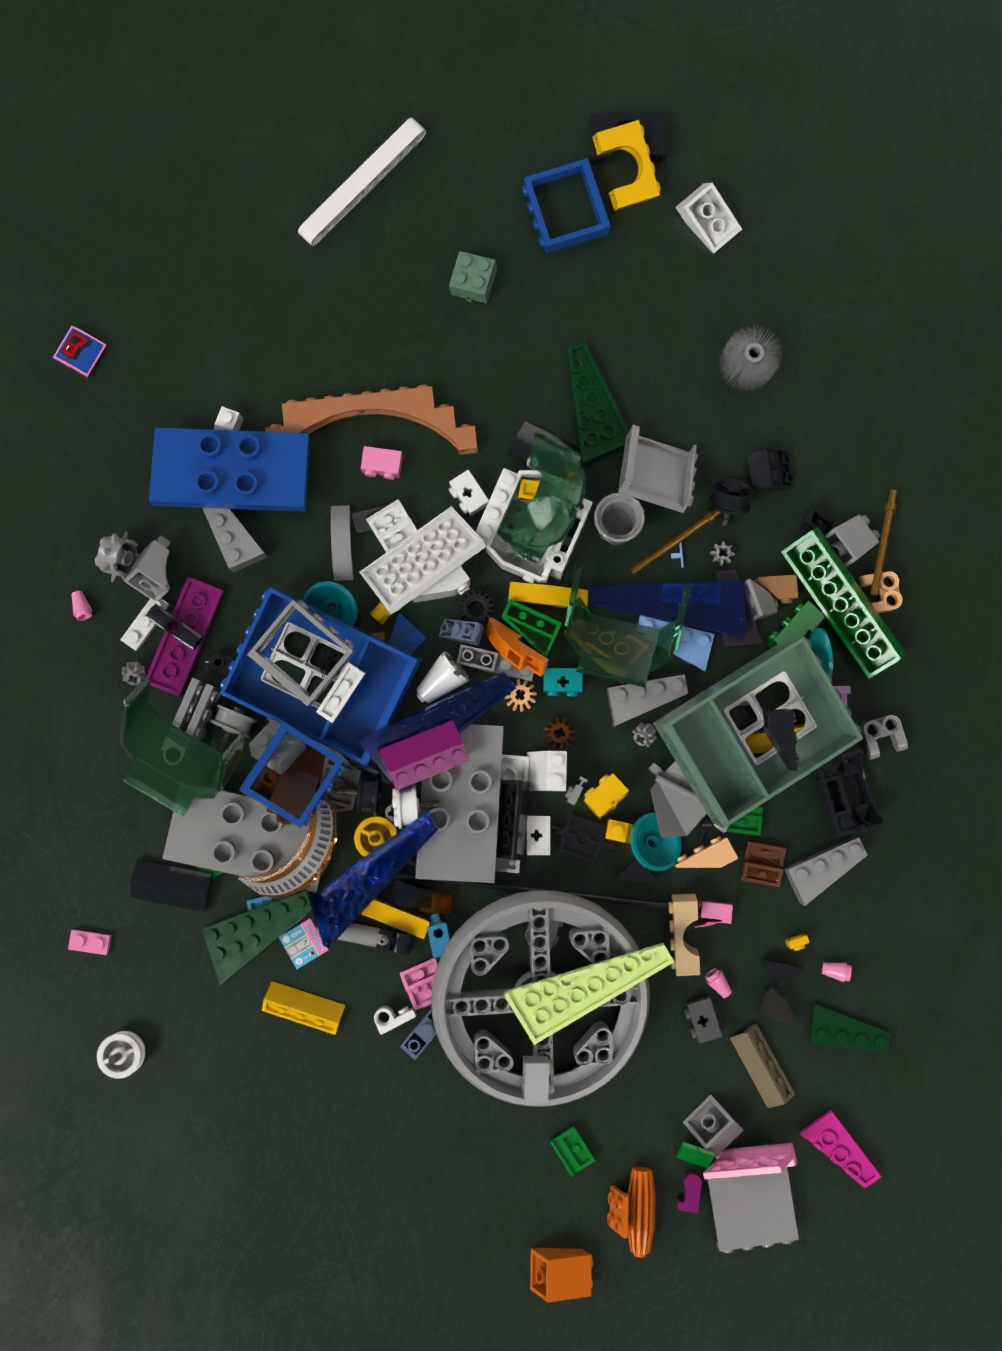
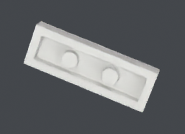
M161 598L158 601L149 599L121 638L122 642L137 652L157 625L146 618L149 609L157 604L167 611L171 606Z
M348 662L316 712L334 723L366 673Z

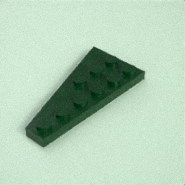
M582 342L568 348L567 356L582 464L625 447L626 436L629 431L586 343Z
M308 890L201 929L220 985L315 909Z

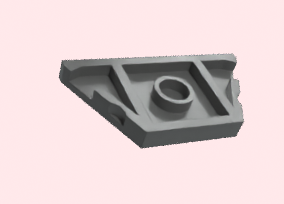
M328 747V750L344 759L343 765L345 768L340 776L335 775L332 780L335 783L329 793L325 791L321 798L330 805L332 814L352 810L355 807L357 796L338 795V787L357 789L359 777L363 771L346 756ZM325 757L319 787L336 763L328 757Z

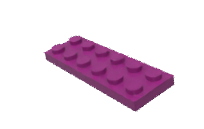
M187 577L172 615L204 636L202 642L193 650L165 631L144 683L179 697L182 696L224 594L223 590ZM178 622L173 623L171 626L172 632L179 628Z

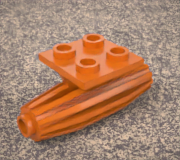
M646 1167L632 1168L628 1194L614 1185L610 1186V1192L608 1193V1203L610 1205V1213L607 1215L608 1224L621 1237L627 1238L628 1234L630 1252L639 1258H644L646 1254L650 1253L655 1230L656 1194L652 1169Z

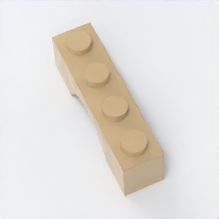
M696 894L672 895V902H668L669 914L673 915V920H669L670 932H673V939H670V949L674 951V957H672L674 962L671 964V969H675L676 976L700 975L698 949L691 947L683 939L687 926L698 920Z

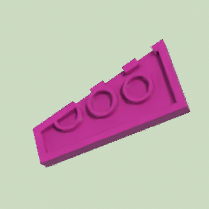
M829 1110L799 1131L801 1136L809 1140L819 1151L821 1150L831 1161L838 1164L864 1188L881 1178L880 1173L832 1110Z

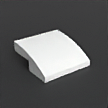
M399 500L394 501L366 519L386 552L417 531Z

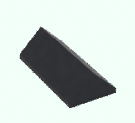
M501 780L496 858L524 860L530 782Z

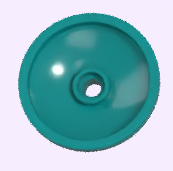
M330 581L319 582L310 587L305 593L302 601L351 625L355 624L358 614L357 604L352 594L342 585Z
M815 628L809 635L808 640L812 644L811 649L813 653L821 659V666L824 672H827L832 679L833 654L830 640L824 629Z
M648 813L641 816L632 827L630 836L631 848L636 859L644 867L652 871H664L671 868L678 861L677 859L680 856L682 847L681 837L661 838L656 813Z

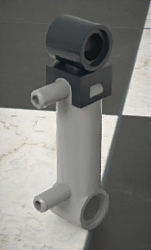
M328 916L319 917L316 936L347 941L406 955L410 953L413 938L412 934L352 923Z

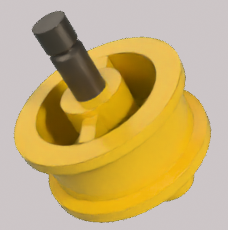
M384 817L365 819L358 825L354 835L355 846L359 853L371 860H380L391 855L399 841L397 828Z

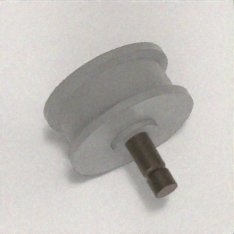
M217 705L219 708L217 715L210 722L225 730L218 749L225 751L232 734H239L250 738L249 732L253 723H257V720L243 715L245 711L234 707L232 710L222 705Z

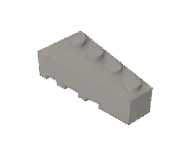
M203 508L227 566L232 572L267 558V555L231 509Z
M685 674L609 687L607 694L613 727L687 695Z
M852 837L784 868V871L799 903L806 906L864 859L867 853L860 838Z

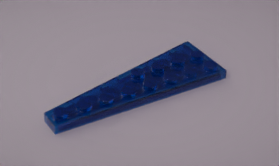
M744 580L589 586L590 605L746 637Z
M502 672L360 738L358 742L390 780L379 749L450 720H453L458 732L461 733L515 690L516 687L508 676Z

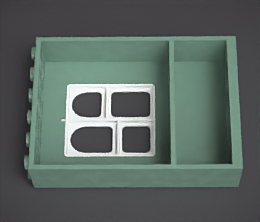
M804 636L788 637L653 723L710 820L722 828H726L863 739L860 734L862 732L861 728L857 723L853 722L850 717L852 716L851 711L842 703L840 692L834 689L831 684L832 679L830 675L824 672L821 666V659L813 653L811 642ZM776 681L784 682L790 691L788 700L776 709H799L806 718L804 727L796 733L798 742L795 747L799 757L797 771L787 769L775 748L755 758L745 742L746 737L764 726L763 710L757 702L755 694ZM743 701H748L757 716V721L740 731L730 717L729 711Z

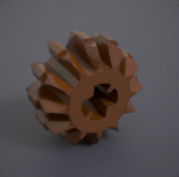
M556 717L555 725L551 720L548 721L552 728L544 727V730L550 733L543 734V737H550L546 741L547 745L552 741L554 742L552 749H555L557 744H559L560 750H563V743L570 747L567 739L575 740L569 734L576 733V730L568 729L573 725L572 723H569L567 726L564 725L567 720L566 718L562 720L561 724L559 723V718ZM562 729V733H565V735L557 739L554 731Z

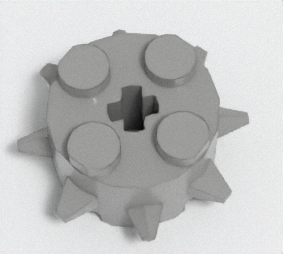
M127 531L122 538L113 533L112 536L103 537L100 540L95 565L104 573L112 574L111 582L114 581L116 576H121L124 580L140 553H137L136 548L138 544L134 540L127 539Z

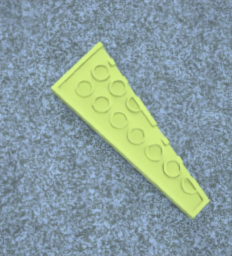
M660 943L516 987L503 993L535 1045L672 964L674 960L664 943Z

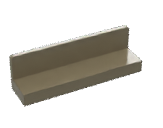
M751 1025L743 1033L730 1038L767 1108L786 1104L795 1093L758 1025Z

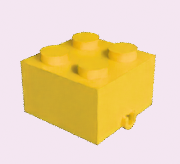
M613 773L610 776L606 774L600 779L599 786L596 789L592 787L584 794V803L601 820L611 809H616L617 804L628 795L629 790Z

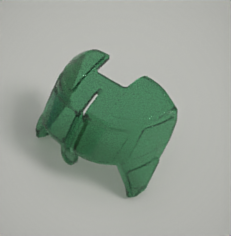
M534 433L533 446L527 460V465L539 471L542 475L535 496L529 504L516 499L512 500L506 517L496 533L524 559L534 563L540 562L548 547L561 542L570 532L577 518V513L581 508L586 490L585 472L581 468V454L557 444L541 433ZM551 495L561 499V502L552 499Z

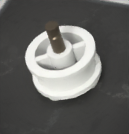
M416 784L397 791L392 789L395 827L399 826V829H402L405 825L419 827L418 813H420V809L439 807V800L419 801L416 793Z
M119 1031L107 1037L100 1044L97 1051V1062L100 1069L107 1076L117 1079L131 1075L144 1062L146 1054L144 1043L138 1035L130 1031Z

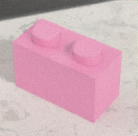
M364 446L361 462L362 473L369 477L382 475L383 478L394 480L395 477L400 478L403 459L402 451Z

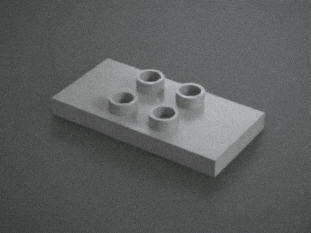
M426 722L425 731L443 723ZM455 724L470 761L422 780L421 801L439 800V807L420 809L415 879L495 884L504 727Z
M182 781L179 785L162 859L273 882L294 871L308 854L316 833L317 811L313 810L310 814L313 818L308 826L303 825L302 829L294 824L286 825L279 823L276 819V814L267 812V807L247 795ZM325 858L317 871L298 889L312 892L318 891Z

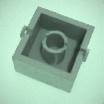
M459 251L449 283L451 294L465 298L468 302L474 300L487 303L497 273L496 261Z

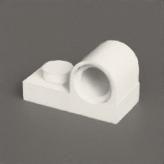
M382 1006L376 1011L374 1021L380 1035L415 1018L417 1012L414 1011L413 1007L409 1009L407 1006L399 1010V1015L396 1016L392 1008ZM379 1013H388L389 1020L382 1021Z

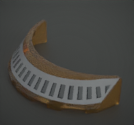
M312 791L311 794H310V795H311V800H312V798L314 797V795L316 794L315 791ZM325 795L321 797L324 801L318 810L314 808L311 816L313 818L310 821L308 832L301 847L283 867L262 877L238 876L237 878L256 893L265 897L286 898L298 891L302 892L307 889L324 872L332 858L330 854L338 837L336 832V816L338 815L335 806Z

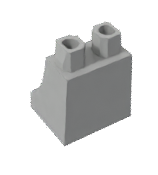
M859 514L825 535V538L845 567L855 562L879 543L878 540L881 535L876 530H870L868 527L870 520L866 515L860 516Z
M160 536L157 541L153 540L141 552L123 580L151 600L158 601L170 589L166 574V563L170 552L167 547L170 541L163 536Z

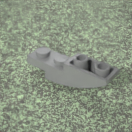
M466 645L460 646L457 664L530 682L533 680L534 672L526 667L520 671L499 653Z

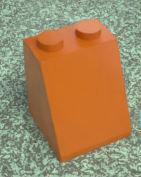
M531 1248L530 1290L548 1303L590 1297L593 1287V1280L591 1278V1268L593 1267L592 1255L583 1249Z

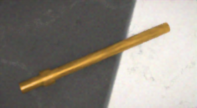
M894 489L890 490L888 502L884 508L886 514L870 591L871 595H878L893 514L896 513L897 508L896 498L898 491Z
M715 509L706 512L700 520L637 563L630 570L635 575L707 523H712L721 512Z

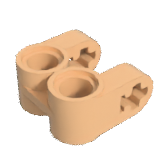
M882 572L879 587L880 602L871 603L877 613L894 611L902 604V596L898 586L899 578L894 572ZM874 574L858 577L860 587L872 586ZM884 578H889L892 581L891 587L884 585ZM888 596L894 598V606L887 603Z

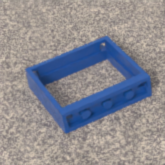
M588 158L524 177V185L521 186L523 196L528 198V211L530 214L533 213V226L535 231H539V244L541 247H544L546 254L610 233L611 226ZM581 172L598 225L550 239L533 187Z
M283 722L239 790L302 829L303 825L307 827L313 816L310 814L314 808L318 810L324 800L321 797L325 791L329 793L335 784L332 782L335 775H341L345 768L343 765L344 759ZM288 733L336 762L300 819L251 790Z

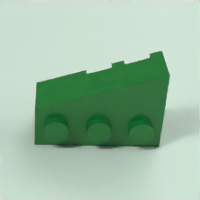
M509 599L501 616V620L513 631L520 634L521 638L530 647L547 658L561 628V622Z
M810 601L804 604L801 602L793 610L796 613L792 618L788 616L781 623L783 627L780 631L775 630L768 637L770 641L767 646L772 648L790 636H804L806 638L825 618V615Z

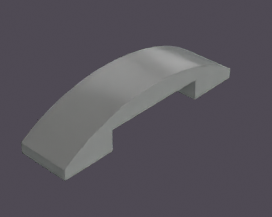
M350 505L331 506V548L334 581L354 580L351 552Z

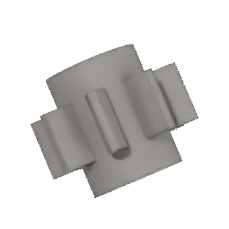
M724 541L721 543V546L715 544L713 547L716 551L710 552V555H714L712 562H720V566L725 561L729 564L731 560L728 557L735 555L730 550L732 545L726 546ZM724 551L726 554L720 557L719 553Z
M127 662V668L122 667L123 681L130 685H140L141 679H146L145 666H141L138 662Z
M641 722L632 731L635 734L634 741L640 746L646 745L649 747L657 739V736H655L656 729L651 724H643Z

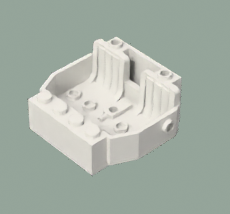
M503 468L476 529V533L486 544L487 554L501 569L522 577L526 582L546 584L549 576L561 580L589 516L593 502L584 498L586 489L581 488L572 479L567 478L565 480L544 470H519L517 474ZM521 479L540 482L537 502L518 499ZM517 507H520L522 509V512L517 513L515 512V509ZM575 517L581 521L574 537L571 538L567 535ZM512 524L515 528L513 530H509L507 526ZM538 527H543L544 532H538ZM563 545L569 547L567 553L560 551ZM558 556L560 557L561 561L559 563H555L553 561V558Z

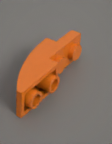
M490 617L487 623L486 635L498 653L520 671L526 667L540 677L544 675L549 659L520 642L522 637L520 634Z

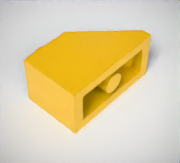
M608 819L604 838L631 844L630 836L634 824Z

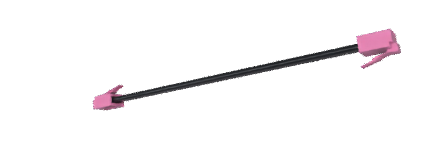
M395 856L373 861L359 860L358 880L389 883L390 878L513 892L560 891L593 901L669 909L668 902L499 883L415 879L416 874L391 871V866L370 864V862L384 861ZM699 900L698 916L701 918L718 919L720 921L705 922V924L696 925L694 928L710 926L716 923L731 924L733 905Z

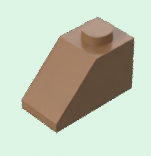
M796 575L767 576L755 579V583L771 593L772 597L777 601H781V604H791L793 600L798 598Z

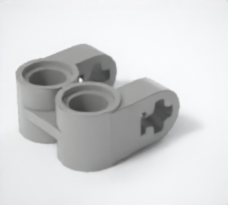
M888 715L861 724L862 732L860 734L863 737L862 743L869 760L880 757L876 739L890 735L897 752L908 749L905 733L897 716ZM887 720H890L893 724L891 730H888L886 727ZM869 725L874 728L875 732L873 735H869L867 732Z

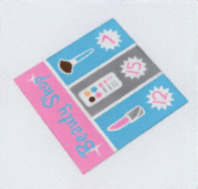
M311 919L306 920L279 937L296 969L328 951L323 939L316 936L317 929Z

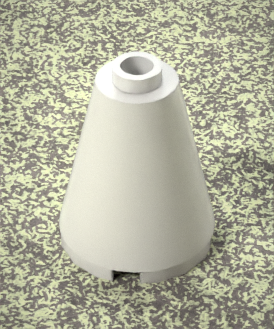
M444 651L438 657L417 687L418 693L416 696L421 702L424 703L426 701L430 703L469 681L466 671L460 664L451 660L453 657L449 653Z

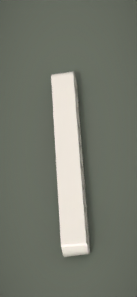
M409 118L300 226L298 233L311 246L316 245L424 138L426 130L416 120Z

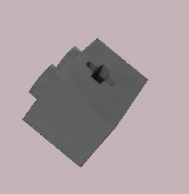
M708 995L685 1002L687 1008H684L687 1020H691L693 1027H690V1032L693 1039H697L700 1044L722 1037L714 1008ZM701 1015L706 1018L703 1020L704 1024L698 1022Z

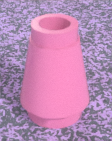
M73 592L71 594L73 616L79 621L89 619L92 616V609L83 592Z
M823 962L822 974L842 982L850 981L852 966L847 965V963Z
M713 968L705 975L706 983L721 995L722 998H726L732 993L721 970Z

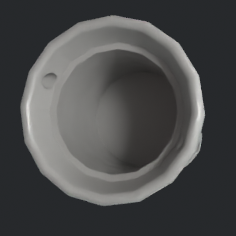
M612 493L604 497L597 505L594 513L595 526L600 537L612 545H620L635 538L642 530L645 521L644 509L636 498L622 493Z

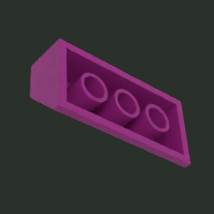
M453 720L379 749L396 791L470 761L465 745Z

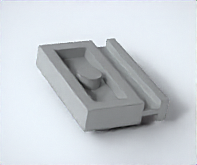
M581 776L577 779L580 781L579 784H575L574 787L570 786L565 794V797H567L566 802L571 805H575L583 790V787H581L582 783L587 782V779Z

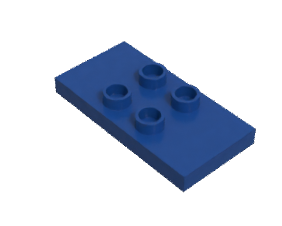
M155 428L149 502L152 506L306 512L310 452L309 433Z

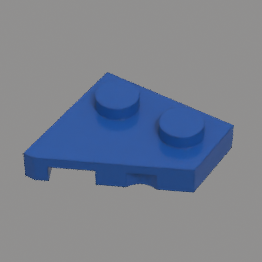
M399 613L389 643L412 654L427 638Z

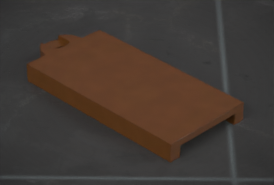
M306 747L285 773L279 775L270 802L300 819L314 797L313 792L315 793L317 790L326 756L313 748ZM267 808V812L276 814L275 812ZM276 814V819L279 823L286 825L292 824L291 822Z

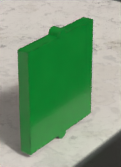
M683 1142L676 1158L708 1169L715 1157V1153Z

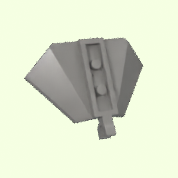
M676 761L665 772L655 763L648 768L655 776L660 774L693 791ZM655 782L650 789L661 838L687 836L706 815V811L701 804L658 782Z

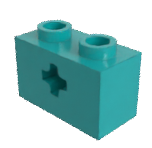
M546 668L543 675V693H547V696H559V693H566V696L569 697L578 696V693H582L583 669ZM561 678L568 682L564 687H561V684H557Z

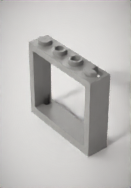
M292 600L247 655L305 705L310 706L355 654L356 650L353 648L354 644L347 638L343 640L338 636L339 631L331 625L329 627L323 623L324 619L316 612L312 614L305 602L302 600ZM296 610L346 651L344 656L312 694L307 692L262 653L263 649Z

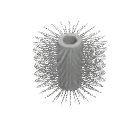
M755 325L754 335L750 328L751 337L749 333V338L748 334L746 336V333L743 337L742 335L739 338L737 337L736 341L731 336V346L730 343L728 346L725 345L726 347L724 348H727V350H723L725 354H722L728 355L723 360L729 361H721L729 363H719L729 364L727 372L730 371L732 376L728 382L737 373H740L737 380L740 378L738 385L740 382H744L747 390L748 381L749 384L751 381V385L753 384L754 386V382L758 384L760 380L765 383L764 378H766V381L767 379L769 380L770 376L774 374L773 370L779 368L775 364L778 362L775 361H781L773 360L776 357L772 356L773 354L781 353L770 352L771 348L774 349L769 342L773 335L763 345H760L763 338L761 339L762 334H757Z

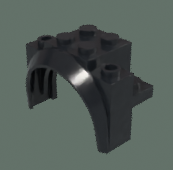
M862 749L840 753L816 769L819 779L814 780L824 816L825 818H831L836 837L855 832H866L884 827L885 820L879 816L868 788L862 762V756L865 753Z

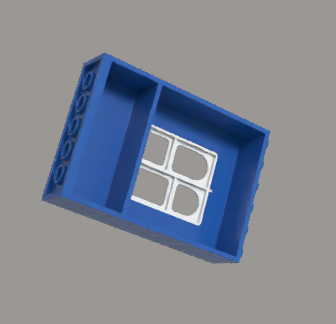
M269 588V590H265L261 598L263 601L261 607H258L254 612L252 626L249 625L245 631V641L240 643L236 653L238 655L236 660H233L229 665L228 671L230 672L228 677L224 678L221 682L220 694L280 724L285 722L310 739L365 766L373 763L422 659L306 603L309 606L308 610L312 614L315 612L324 619L323 623L326 626H333L339 631V637L343 640L347 638L354 644L353 648L356 652L348 662L366 673L334 723L316 712L321 705L320 703L314 701L310 706L305 705L282 684L273 680L266 670L247 655L292 600H300L280 589ZM296 610L263 649L262 653L273 663L278 660H285L304 669L306 673L300 686L307 690L313 676L316 675L321 678L324 676L323 679L327 676L324 674L325 671H321L320 668L310 663L317 645L323 643L343 654L346 651ZM297 631L310 637V643L302 658L290 654L284 647L285 637L291 632ZM347 662V663L345 664V666L341 669L339 675L335 676L332 681H334V682L337 681V680H335V679H338V677L340 676V674L342 673V671L344 670V668L346 667V665L348 664V662Z

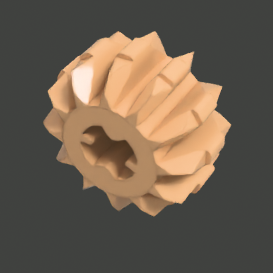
M517 679V686L510 682L512 690L505 688V691L511 695H505L504 699H511L507 706L515 704L513 711H516L517 706H520V712H523V705L530 709L531 706L528 701L531 703L536 701L530 698V696H536V692H529L534 686L530 685L527 688V680L524 681L523 685H520V679ZM517 691H520V693L523 691L525 693L523 696L524 700H520V698L519 700H517L515 698L517 696Z

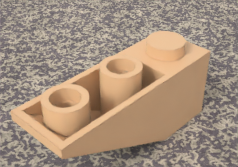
M718 836L710 841L711 844L707 847L701 845L695 848L692 855L687 856L684 854L680 856L674 867L721 868L738 859L728 838Z

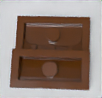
M748 839L741 880L780 888L784 871L783 863L787 850L786 846Z

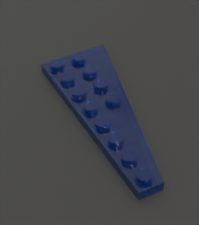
M429 811L424 813L311 896L315 908L313 909V914L323 946L329 948L438 830L433 813Z

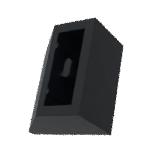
M764 448L747 454L754 491L770 492L793 488V475L790 470V457L787 451Z

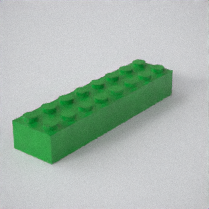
M818 527L781 551L868 679L901 660L906 655Z

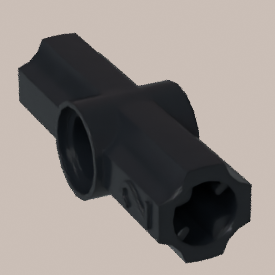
M155 604L147 612L146 618L191 649L195 650L201 644L204 636L159 605ZM178 622L179 628L172 632V624Z

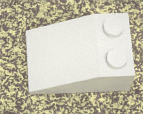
M703 183L675 207L685 223L712 253H715L742 230L713 183Z
M458 566L447 576L419 594L415 599H412V601L415 603L452 597L458 594L463 595L470 589V578L462 567Z

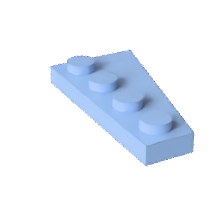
M640 615L635 635L661 647L672 655L674 654L683 659V661L698 667V669L706 671L714 634Z

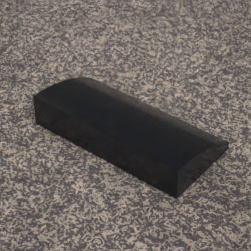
M526 421L508 451V455L538 470H544L565 480L567 478L572 479L577 484L588 462L582 464L579 447Z

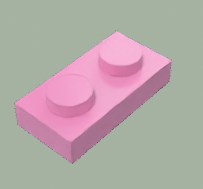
M73 929L71 930L68 950L108 955L112 935Z

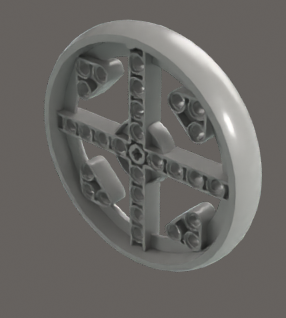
M549 890L516 893L488 904L465 921L455 932L443 951L435 971L431 995L432 1017L438 1040L445 1054L457 1071L473 1086L496 1099L511 1104L531 1107L556 1106L581 1099L595 1092L613 1079L627 1064L640 1043L646 1027L650 1005L648 978L626 990L622 996H616L599 1006H620L618 1018L612 1032L605 1022H596L574 1045L572 1051L579 1066L554 1075L553 1035L548 1036L535 1045L533 1044V1056L547 1054L549 1063L553 1064V1075L549 1076V1082H552V1095H549L548 1103H524L522 1096L523 1075L509 1071L513 1067L511 1051L485 1029L478 1030L474 1034L473 1042L470 1039L462 1016L515 1013L503 993L510 989L461 992L463 979L470 963L472 971L476 975H485L507 952L509 943L507 936L501 931L523 922H528L530 971L519 978L514 988L536 982L539 976H544L546 979L558 975L550 970L549 920L565 922L576 926L569 931V939L574 948L592 964L608 960L610 957L614 958L639 950L630 933L612 914L599 905L570 893ZM537 917L543 918V921L540 924H535L533 922ZM603 933V937L600 940L594 939L596 934ZM579 934L584 935L582 940H574L575 936ZM537 937L544 938L543 942L539 944L534 943V940ZM502 939L504 943L501 946L494 945L495 941ZM480 940L484 942L483 946L481 947L474 946V943L476 941ZM604 953L601 959H595L596 954ZM542 956L545 958L541 963L535 962L537 957ZM479 960L485 962L481 967L475 966V963ZM500 998L506 999L504 1004L496 1003ZM479 1000L486 1001L482 1006L476 1004ZM459 1001L466 1002V1005L463 1007H458L456 1004ZM602 1030L606 1031L603 1036L597 1035ZM480 1039L488 1040L485 1044L478 1043ZM607 1050L604 1055H598L599 1051ZM582 1051L587 1052L585 1056H578ZM501 1057H508V1060L505 1062L499 1061ZM482 1058L489 1059L486 1063L479 1062Z

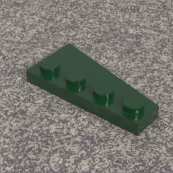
M813 1003L809 1036L810 1044L889 1053L891 1033Z

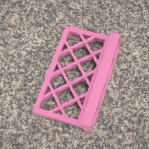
M793 1143L724 1149L703 1175L704 1179L781 1173L786 1167L797 1164Z

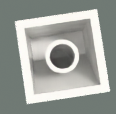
M567 751L527 752V757H530L527 780L530 782V791L565 792Z

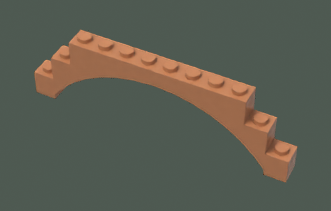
M419 385L417 388L412 389L401 387L394 391L383 389L377 393L365 391L360 395L347 393L343 394V397L325 396L324 399L317 400L316 398H307L305 401L300 402L289 400L282 404L284 426L273 424L265 428V432L310 434L314 430L342 418L368 414L392 415L412 420L436 431L459 450V455L478 453L475 426L463 424L460 425V428H456L453 406L443 404L435 408L432 386L428 387V385Z

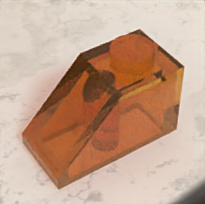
M434 891V894L418 908L409 909L429 913L451 914L453 894Z

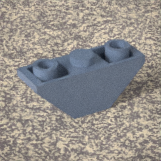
M444 618L439 637L466 645L479 646L484 627L477 622Z
M432 1008L400 1046L414 1060L436 1035Z

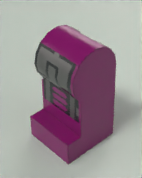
M688 1170L682 1177L684 1183L683 1197H677L676 1207L680 1211L698 1213L702 1181L697 1172Z

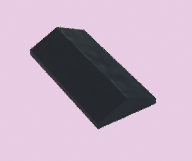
M137 859L131 877V898L206 912L213 873Z

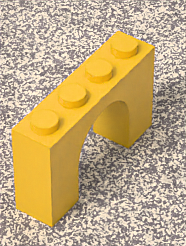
M639 120L598 132L592 137L598 156L615 150H625L634 156L638 164V175L634 183L609 192L614 211L660 196V184L655 179V166L650 161V149L648 144H645L643 137L645 132Z

